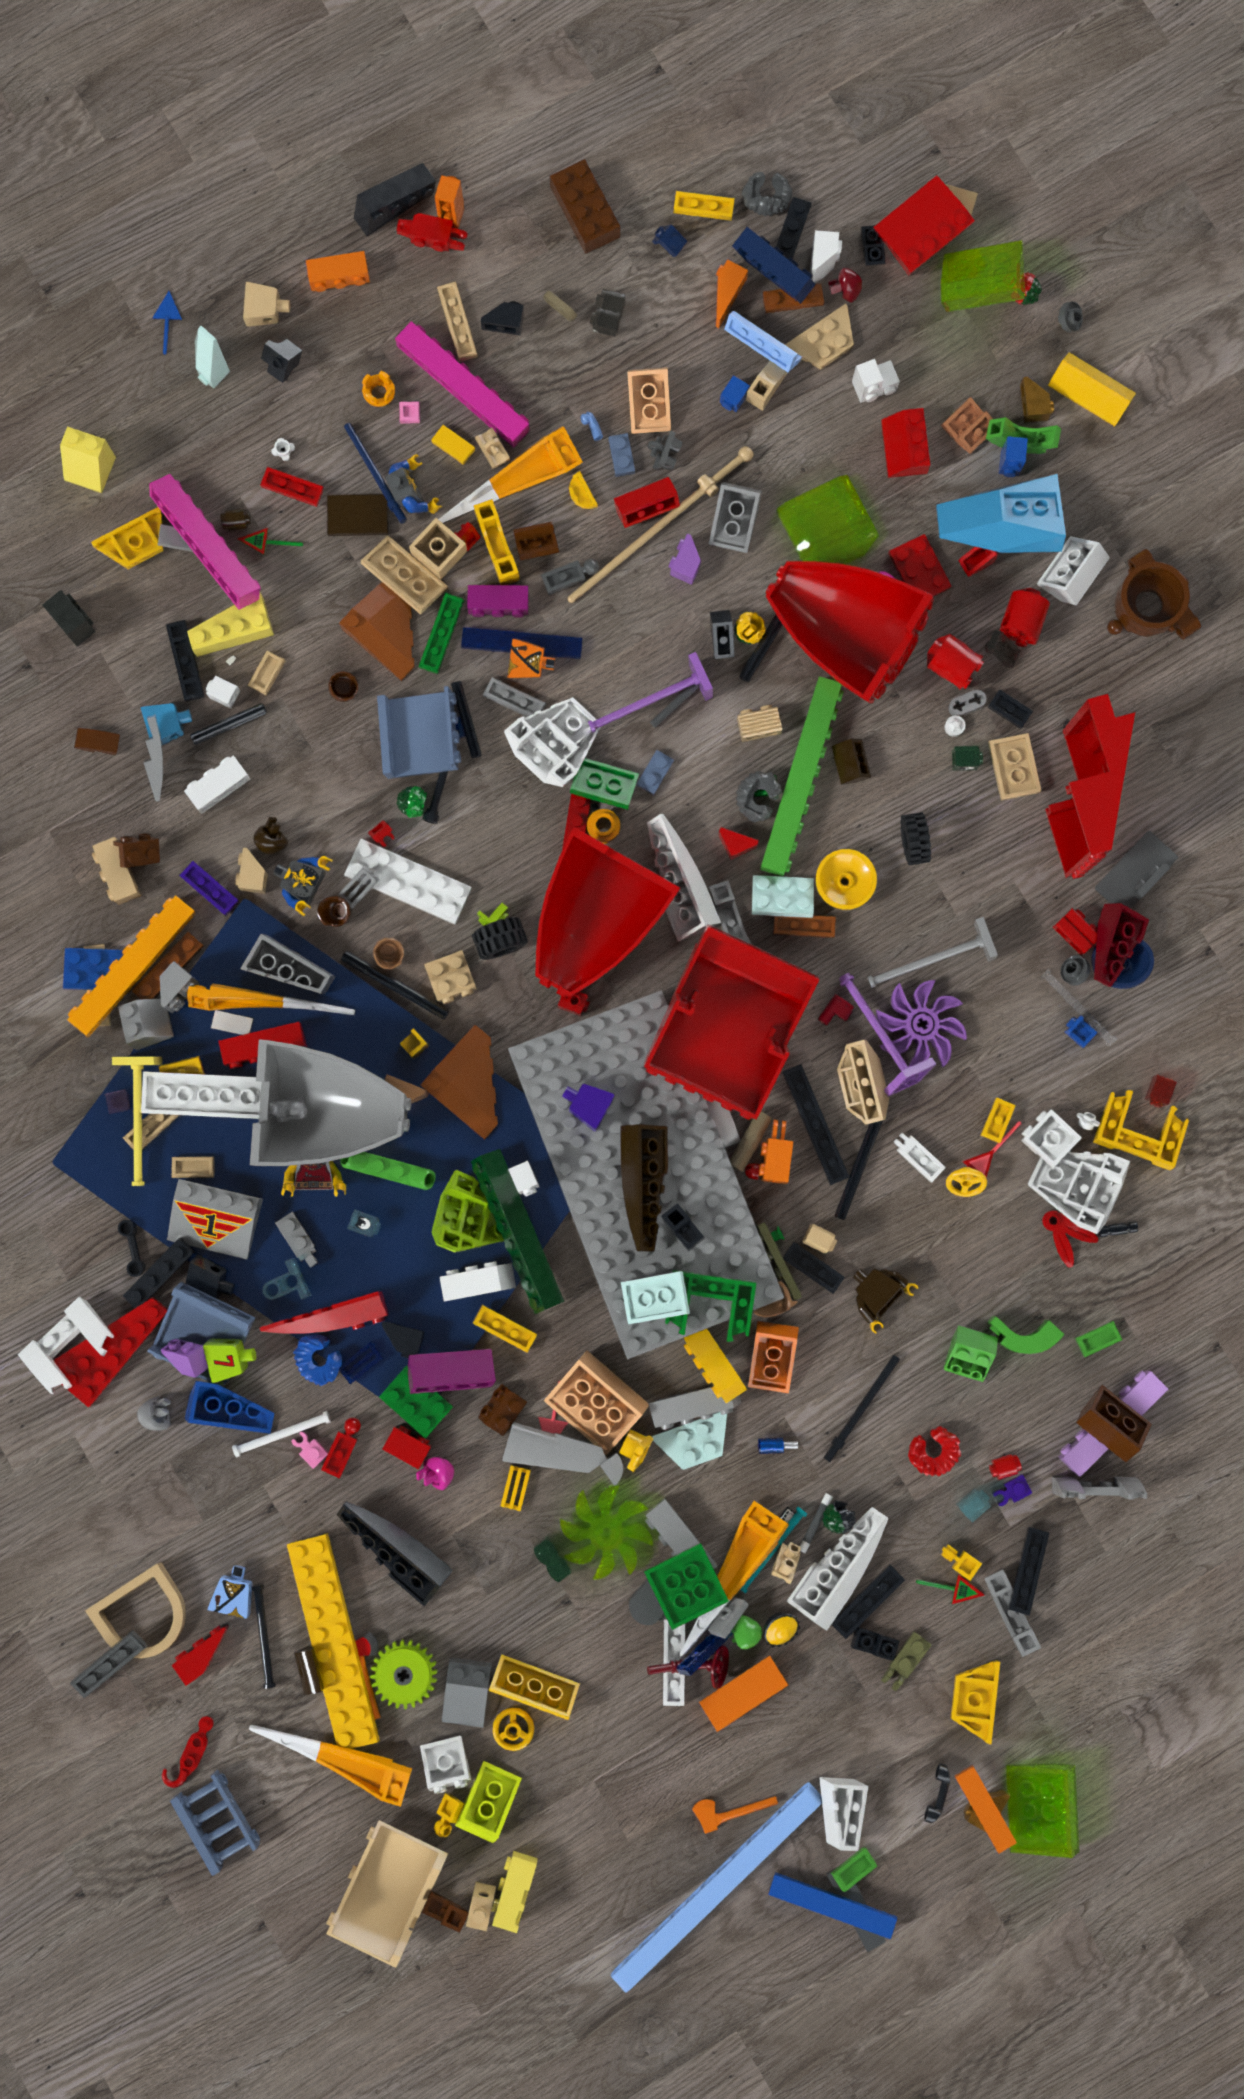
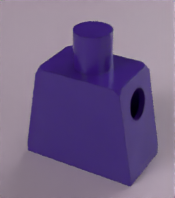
M582 1084L579 1091L567 1086L562 1097L572 1102L569 1112L596 1132L613 1102L615 1094Z

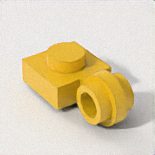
M949 1544L942 1548L943 1552L941 1555L950 1562L953 1559L956 1560L952 1568L971 1581L982 1563L964 1550L958 1557L956 1555L958 1551Z
M450 1793L444 1794L436 1812L442 1817L434 1825V1831L439 1837H447L451 1833L452 1826L450 1823L457 1822L465 1804Z

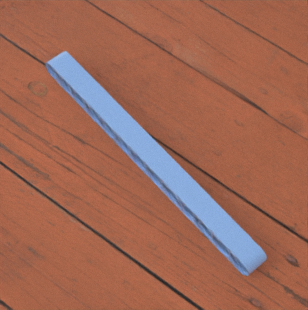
M810 1782L803 1785L612 1971L610 1976L625 1993L632 1989L821 1805V1794Z

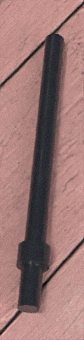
M895 1355L891 1357L838 1437H834L831 1442L832 1446L823 1457L825 1460L831 1462L838 1450H842L846 1444L844 1441L900 1359Z

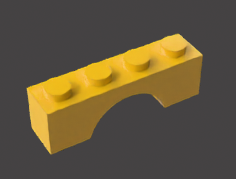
M493 500L473 505L475 516L500 585H508L519 581V572L506 542Z

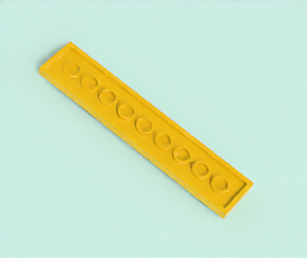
M327 1533L289 1543L287 1548L311 1645L314 1647L324 1687L323 1693L336 1745L353 1749L378 1743L380 1739L329 1535Z

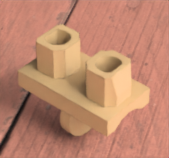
M493 428L475 437L492 469L510 460Z
M792 1542L788 1546L782 1543L771 1575L782 1578L786 1583L790 1584L793 1581L800 1558L801 1547Z

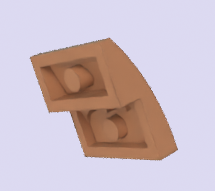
M970 397L941 424V427L970 454L986 439L989 420L993 418L987 411L983 412Z

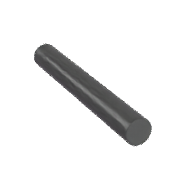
M693 684L687 687L650 721L651 725L656 728L693 694L699 686Z

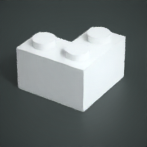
M875 359L859 364L855 368L852 379L860 403L865 401L872 402L878 396L884 394L886 396L893 394L898 389L900 382L891 360L877 365Z

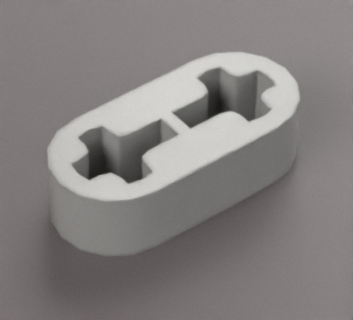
M974 690L955 697L949 704V712L952 716L961 717L979 710L986 703V695L981 690ZM975 695L977 698H981L979 704L977 702L969 703ZM955 703H957L958 705H962L965 703V706L961 708L960 712L958 709L954 710L953 708L955 706Z

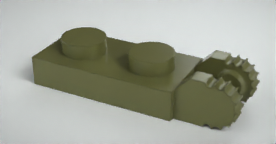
M913 1631L896 1654L894 1661L890 1662V1667L883 1675L881 1681L884 1683L889 1681L896 1670L900 1675L893 1683L891 1689L897 1691L905 1678L909 1677L929 1650L931 1643Z

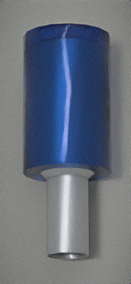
M758 1438V1454H783L784 1449H798V1441L784 1442L783 1438Z

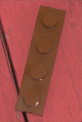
M187 932L132 992L141 1000L155 999L160 994V975L168 966L175 961L184 968L204 945Z

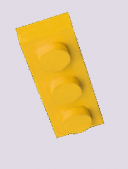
M676 191L673 213L732 221L735 198Z
M483 1304L472 1322L474 1325L527 1353L537 1336L535 1332Z

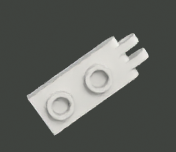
M901 1133L899 1137L904 1143L902 1144L898 1139L893 1141L899 1147L897 1152L932 1183L946 1167L913 1136L907 1137Z

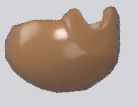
M385 937L376 943L373 957L377 965L383 969L392 970L402 963L404 948L399 941L394 938Z

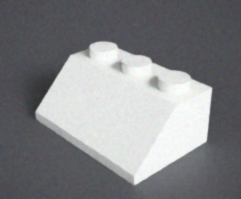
M1070 536L1064 544L1062 552L1056 555L1037 582V585L1061 602L1077 605L1110 557L1099 542Z

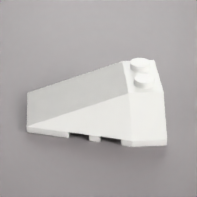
M570 698L554 704L546 710L536 711L528 717L518 718L504 733L514 755L543 783L563 787L576 776L600 727L592 733L588 721L592 720L593 722L597 719L574 698Z
M1069 1151L1052 1168L1040 1157L1028 1182V1186L1075 1225L1098 1234L1106 1224L1119 1196L1130 1161L1110 1153H1104L1103 1155L1091 1154V1152L1077 1153Z

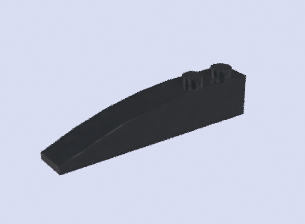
M346 1501L336 1514L354 1535L358 1534L361 1537L362 1545L367 1550L370 1548L377 1556L375 1560L379 1565L384 1564L390 1571L388 1575L392 1580L424 1607L453 1572L447 1563L443 1562L417 1539L388 1520Z

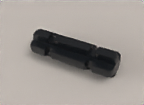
M1136 1221L1127 1222V1224L1119 1223L1108 1225V1227L1103 1226L1098 1236L1107 1237L1108 1235H1121L1128 1232L1135 1233L1138 1232V1224Z

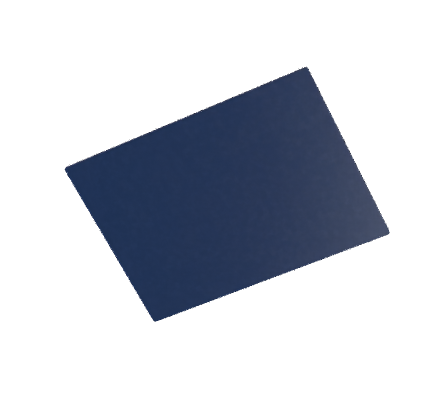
M248 899L241 901L189 973L200 982L199 985L206 987L208 990L215 983L354 1009V1015L294 1008H236L217 1011L253 1018L250 1033L300 1022L303 1027L307 1048L333 1054L355 1063L384 1080L386 1075H390L424 1089L421 1086L422 1082L456 1046ZM260 934H265L336 977L326 994H320L240 968ZM188 997L184 1000L185 1004L178 1012L171 1013L168 1011L174 1037L139 1050L133 1049L128 1056L162 1057V1065L200 1056L205 1075L256 1077L257 1063L250 1064V1061L242 1063V1067L230 1069V1066L227 1067L223 1064L218 1041L240 1036L241 1034L211 1028L215 1010L208 1011L188 1007ZM413 1028L429 1045L415 1059L400 1045L412 1033L411 1030ZM122 1065L52 1161L54 1166L169 1248L174 1243L173 1241H168L167 1237L178 1179L263 1199L248 1259L190 1246L195 1253L187 1261L191 1262L198 1254L226 1268L225 1281L235 1284L233 1293L274 1323L382 1291L389 1313L388 1316H384L385 1322L425 1331L419 1354L473 1350L486 1331L472 1323L482 1304L499 1313L515 1290V1288L444 1301L440 1277L446 1276V1271L458 1269L459 1273L466 1272L465 1267L477 1265L478 1269L485 1268V1263L497 1262V1265L512 1263L516 1287L521 1281L513 1267L512 1258L505 1248L504 1241L455 1253L436 1245L432 1235V1228L440 1196L455 1170L474 1177L479 1183L476 1174L473 1172L471 1161L483 1154L500 1149L508 1169L528 1161L540 1187L536 1188V1193L527 1197L522 1194L520 1197L542 1249L570 1211L525 1093L495 1072L492 1075V1085L495 1087L496 1092L494 1109L495 1116L498 1117V1125L485 1140L429 1093L427 1098L411 1104V1109L407 1112V1119L410 1120L408 1132L404 1131L402 1136L376 1148L364 1151L433 1170L436 1176L435 1183L429 1190L415 1188L344 1168L341 1165V1159L333 1160V1162L340 1171L343 1183L346 1185V1195H344L343 1190H338V1196H335L333 1186V1190H295L293 1197H291L290 1191L285 1190L283 1196L281 1191L284 1173L288 1166L250 1165L253 1123H258L259 1119L180 1115L142 1149V1181H144V1186H132V1181H134V1150L123 1139L134 1128L133 1069H131V1065ZM144 1065V1069H142V1085L143 1072H159L158 1067L161 1065ZM142 1113V1120L147 1115H149V1113ZM172 1157H214V1178H172ZM291 1212L295 1213L316 1246L317 1252L313 1255L319 1263L311 1268L305 1259L300 1261L296 1257L275 1224ZM359 1216L370 1220L371 1227L369 1229L361 1230L356 1227L355 1224ZM372 1320L364 1322L365 1327L355 1330L351 1326L326 1332L291 1334L298 1340L306 1335L315 1334L329 1338V1346L315 1352L327 1360L331 1352L339 1351L342 1356V1366L339 1369L378 1397L405 1366L408 1365L409 1358L401 1357V1352L396 1351L382 1327V1322L373 1324Z

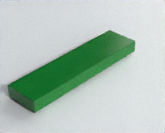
M445 593L419 664L420 669L435 674L439 673L465 602L463 598Z

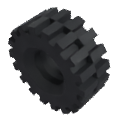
M923 812L902 815L900 830L907 864L910 866L929 863L931 860V843L925 815Z

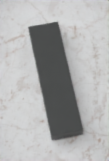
M132 1630L72 1679L70 1684L83 1698L87 1697L144 1650L147 1644Z
M836 1868L826 1873L837 1895L867 1905L856 1884L846 1892L840 1889L831 1874ZM854 1926L867 1952L886 1942L883 1936Z

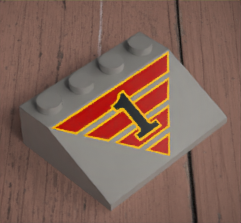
M178 1179L173 1198L167 1240L175 1242L178 1238H182L189 1246L248 1259L263 1199Z

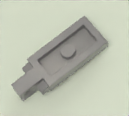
M291 1212L275 1223L300 1261L305 1259L310 1268L319 1263L313 1255L317 1252L316 1246L294 1212Z

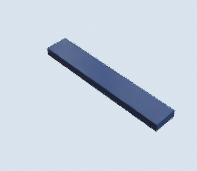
M776 1872L768 1893L770 1896L891 1939L897 1921V1916Z

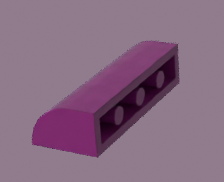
M482 1349L409 1355L408 1380L410 1394L492 1387L496 1381L492 1350Z

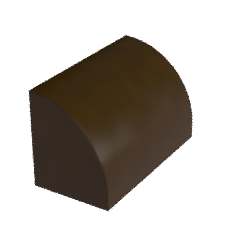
M850 738L832 746L841 785L857 783L871 778L862 739Z
M314 1647L294 1651L304 1695L322 1692L324 1687Z

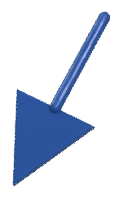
M168 291L153 316V319H165L164 355L167 354L169 319L182 320L170 291Z

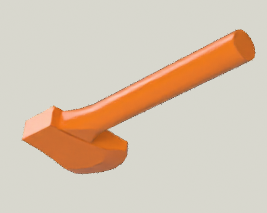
M776 1796L727 1812L715 1813V1801L703 1799L698 1801L692 1810L699 1819L706 1834L718 1830L717 1826L727 1820L778 1805Z

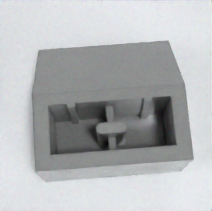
M175 961L160 975L161 1006L171 1013L178 1012L184 1006L189 986L194 987L200 984L199 981Z

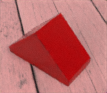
M974 547L958 561L967 576L970 577L993 564L999 553Z
M720 827L718 835L730 860L757 848L759 840Z

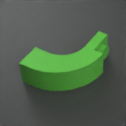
M1004 417L989 420L986 439L1002 448L1008 436L1028 438L1026 453L1043 454L1046 453V449L1058 448L1061 428L1057 425L1043 428H1027L1019 426Z
M992 1316L987 1322L991 1325L989 1329L996 1336L1002 1335L998 1344L1017 1353L1035 1354L1043 1352L1054 1346L1065 1335L1050 1320H1045L1033 1333L1024 1336L1011 1331L996 1316Z

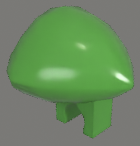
M745 1615L740 1617L730 1631L734 1634V1638L731 1641L733 1643L736 1642L741 1649L754 1647L759 1643L763 1635L760 1624Z

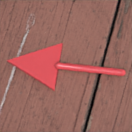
M554 1409L551 1419L538 1417L541 1429L553 1434H560L569 1422L555 1420L557 1412Z

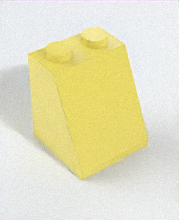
M67 426L60 444L64 480L102 493L116 456L105 439Z

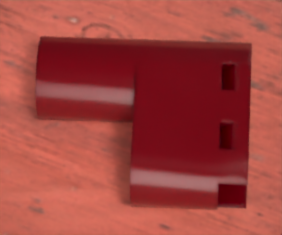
M834 994L817 1020L828 1026L834 1016L847 1022L853 1013L854 1006Z

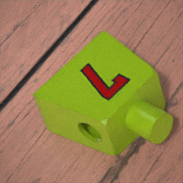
M212 1338L203 1345L212 1383L242 1374L248 1368V1362L256 1360L255 1349H244L241 1339Z

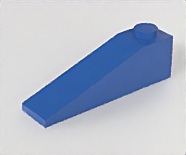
M195 1381L188 1399L185 1419L188 1423L271 1434L274 1412L216 1383Z

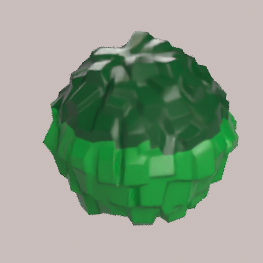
M417 786L406 787L398 794L396 803L398 809L409 818L422 816L427 793Z

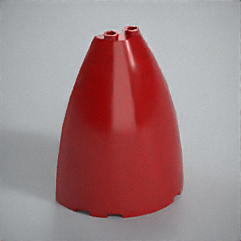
M787 561L784 566L782 565L778 569L776 574L778 577L777 581L774 584L770 583L765 592L766 598L779 620L794 641L814 663L845 688L866 702L874 703V698L879 699L886 692V685L888 683L892 685L919 641L918 632H922L925 629L929 619L927 610L932 609L933 595L903 581L865 568L839 563Z
M574 827L559 856L545 894L540 915L535 976L540 979L539 983L547 988H550L552 985L558 989L557 994L567 999L568 996H573L616 967L642 942L663 916L681 888Z

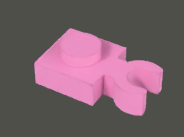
M301 1431L299 1434L303 1437V1441L299 1443L293 1439L291 1442L294 1446L303 1449L299 1455L314 1469L328 1455V1452L316 1439L309 1442L308 1435Z

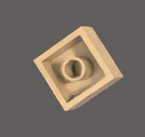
M437 518L409 546L411 555L440 580L467 552L466 543Z

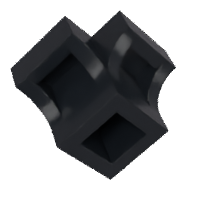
M288 339L281 343L269 340L264 344L261 359L269 364L267 372L283 383L288 379L291 371L299 365L302 349Z

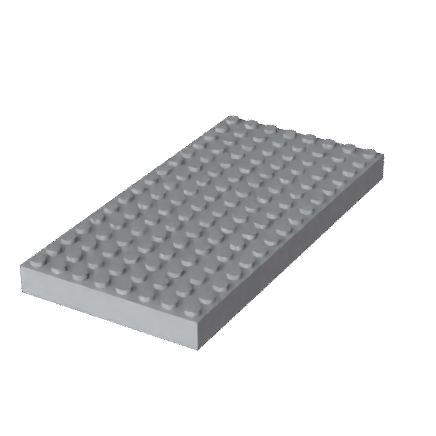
M662 990L508 1048L509 1055L627 1360L728 1321L732 1301L691 1295L689 1303L690 1314L687 1316L685 1335H681L678 1333L681 1328L673 1322L669 1321L668 1325L665 1324L666 1318L628 1324L621 1282L672 1273V1270H680L702 1275L756 1282L753 1311L784 1298L706 1100L702 1098L703 1095L696 1091L694 1094L684 1090V1086L679 1083L673 1085L665 1081V1077L662 1075H651L646 1072L647 1068L644 1067L646 1056L668 1008ZM582 1084H587L615 1094V1098L596 1132L569 1112L572 1102L562 1097L567 1086L579 1091ZM644 1124L667 1126L668 1171L667 1175H664L662 1185H665L664 1194L660 1196L659 1205H662V1209L656 1221L659 1228L654 1252L637 1251L630 1230L622 1188L620 1126ZM677 1203L705 1237L703 1241L689 1252L678 1238L674 1236L661 1217Z

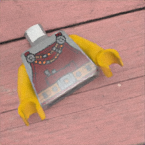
M333 1161L290 1165L284 1173L281 1195L284 1196L285 1190L290 1191L291 1197H293L295 1190H333V1186L335 1196H338V1190H343L344 1195H346V1185L343 1183L341 1173Z

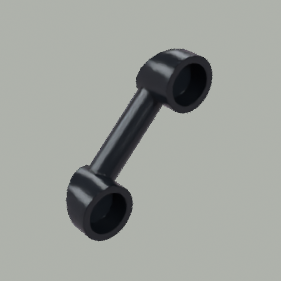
M123 1220L118 1225V1232L122 1236H127L132 1261L127 1265V1272L132 1277H138L145 1272L146 1264L140 1259L135 1237L138 1230L137 1225L131 1220Z
M939 1763L937 1766L935 1780L942 1782L935 1806L927 1805L924 1822H935L943 1812L950 1784V1775L946 1764Z

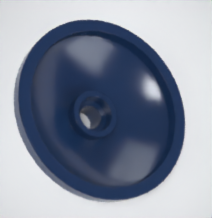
M1144 940L1135 946L1131 958H1127L1123 964L1125 969L1121 971L1112 987L1118 989L1133 988L1145 982L1151 975L1154 967V955L1150 946ZM1096 946L1091 958L1093 971L1095 970Z

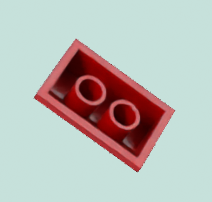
M924 408L902 410L881 419L888 478L927 474L931 465Z

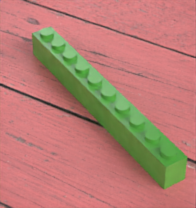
M820 676L818 678L762 861L761 871L781 877L784 876L785 872L789 873L792 861L789 860L791 853L795 854L798 844L795 841L796 834H801L804 825L803 822H800L802 814H807L810 804L806 803L808 796L813 795L815 788L812 781L814 777L818 778L821 769L818 761L819 758H824L827 747L823 745L825 739H830L833 729L829 725L831 720L835 721L838 712L835 705L837 701L841 702L844 690H841L842 685L837 681Z

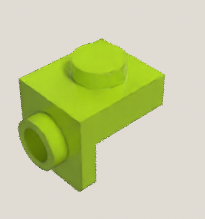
M501 903L489 918L479 910L477 913L478 921L485 926L494 921L508 918L509 914L507 913L509 909Z

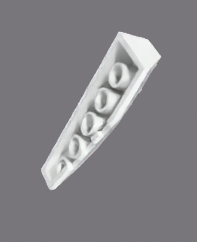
M659 814L647 822L651 846L652 849H655L656 859H654L655 866L659 868L660 876L681 888L666 910L679 942L703 933L707 924L715 927L721 921L704 880L687 848L664 814Z
M873 1507L870 1508L854 1524L853 1529L847 1535L844 1534L838 1539L840 1542L833 1549L829 1548L824 1553L825 1556L818 1563L815 1562L810 1566L787 1602L827 1631L862 1578L881 1539L888 1517Z

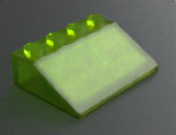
M1022 240L944 254L941 276V303L946 312L1025 299Z
M1056 1763L1006 1765L1007 1793L1010 1796L1008 1799L1009 1830L1017 1842L1010 1847V1852L1073 1858L1080 1851L1075 1765Z

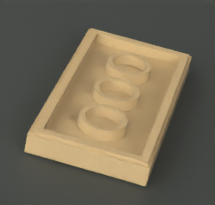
M388 535L361 560V564L419 614H422L448 588L442 580Z

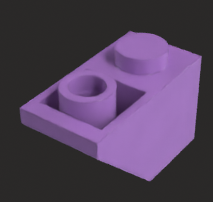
M687 534L685 539L681 538L677 547L679 552L677 557H672L669 568H671V576L692 585L700 569L701 560L691 535Z
M173 1339L161 1349L162 1354L183 1375L196 1378L208 1369L203 1345Z

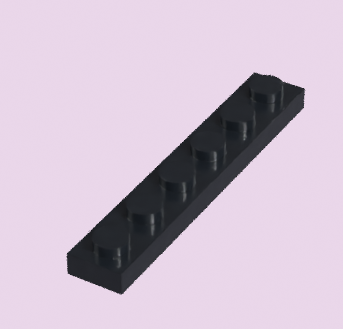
M802 1064L783 1071L784 1079L829 1185L849 1178Z

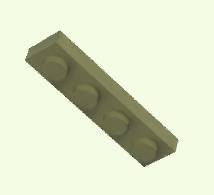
M765 1222L756 1226L761 1241H764L767 1247L765 1251L769 1261L773 1260L776 1265L774 1272L779 1280L783 1279L793 1300L801 1298L802 1295Z

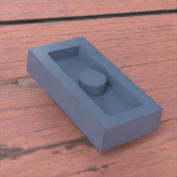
M628 433L609 436L608 441L615 477L635 474Z
M656 750L636 786L655 795L674 759Z

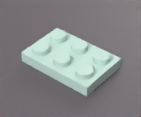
M753 875L752 915L813 918L814 878Z
M683 1271L621 1282L628 1324L690 1314Z

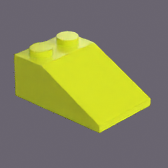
M483 1761L455 1826L494 1843L499 1838L522 1778Z

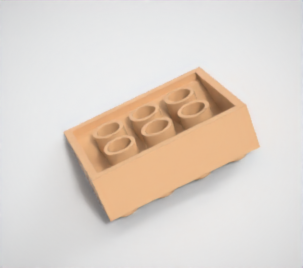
M586 1350L544 1400L590 1442L602 1447L605 1455L614 1448L649 1407L648 1402L588 1350Z

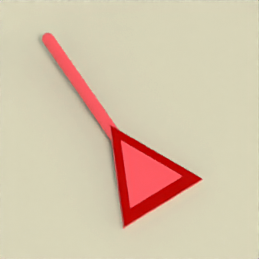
M1018 1121L1002 1138L1001 1143H998L990 1152L962 1162L967 1167L982 1172L987 1178L993 1154L1021 1125V1122Z

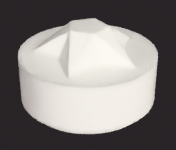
M956 715L949 717L944 725L946 733L952 737L960 736L965 730L963 718Z

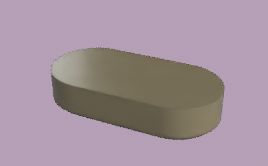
M547 290L543 295V299L568 321L573 322L577 317L576 312L555 294Z

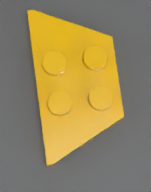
M157 507L93 540L91 544L95 549L126 569H130L163 552V546H158L162 512Z
M999 1660L956 1674L954 1680L950 1718L988 1744H992L1000 1670Z

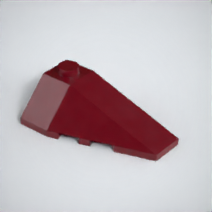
M1122 903L1104 904L1098 922L1094 980L1107 987H1112L1123 970V964L1127 958H1131L1134 953L1133 949L1143 940L1149 923L1148 918Z

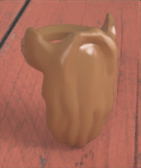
M778 1281L785 1297L782 1300L754 1310V1313L761 1317L777 1316L790 1310L791 1307L797 1304V1301L791 1300L785 1284Z

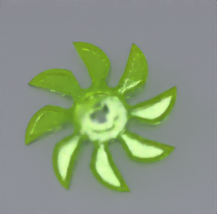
M613 1485L602 1491L597 1500L601 1511L599 1516L594 1515L590 1508L584 1489L578 1494L575 1504L578 1518L590 1523L588 1528L575 1525L560 1518L562 1532L568 1539L574 1542L585 1539L591 1540L584 1547L565 1554L564 1557L568 1561L575 1564H586L592 1561L597 1550L603 1551L592 1580L602 1579L612 1572L615 1566V1560L611 1552L613 1549L619 1550L629 1575L632 1574L637 1565V1554L634 1546L622 1540L624 1537L637 1539L653 1546L652 1536L645 1526L637 1522L627 1526L621 1524L629 1517L648 1510L649 1508L645 1504L634 1500L621 1503L617 1514H610L612 1503L620 1485ZM603 1528L611 1529L610 1536L605 1537V1534L604 1536L601 1535Z

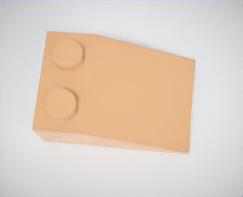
M668 367L628 370L632 434L671 431Z

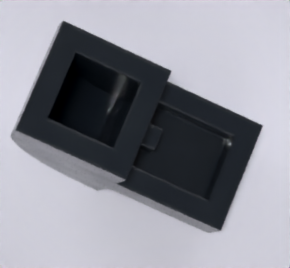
M678 1203L661 1216L667 1227L688 1252L705 1239Z

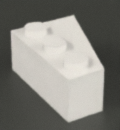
M819 1777L826 1842L839 1850L858 1851L868 1786L855 1779Z

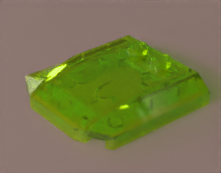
M848 475L838 476L786 501L776 509V513L801 561L847 564L864 556L879 537Z

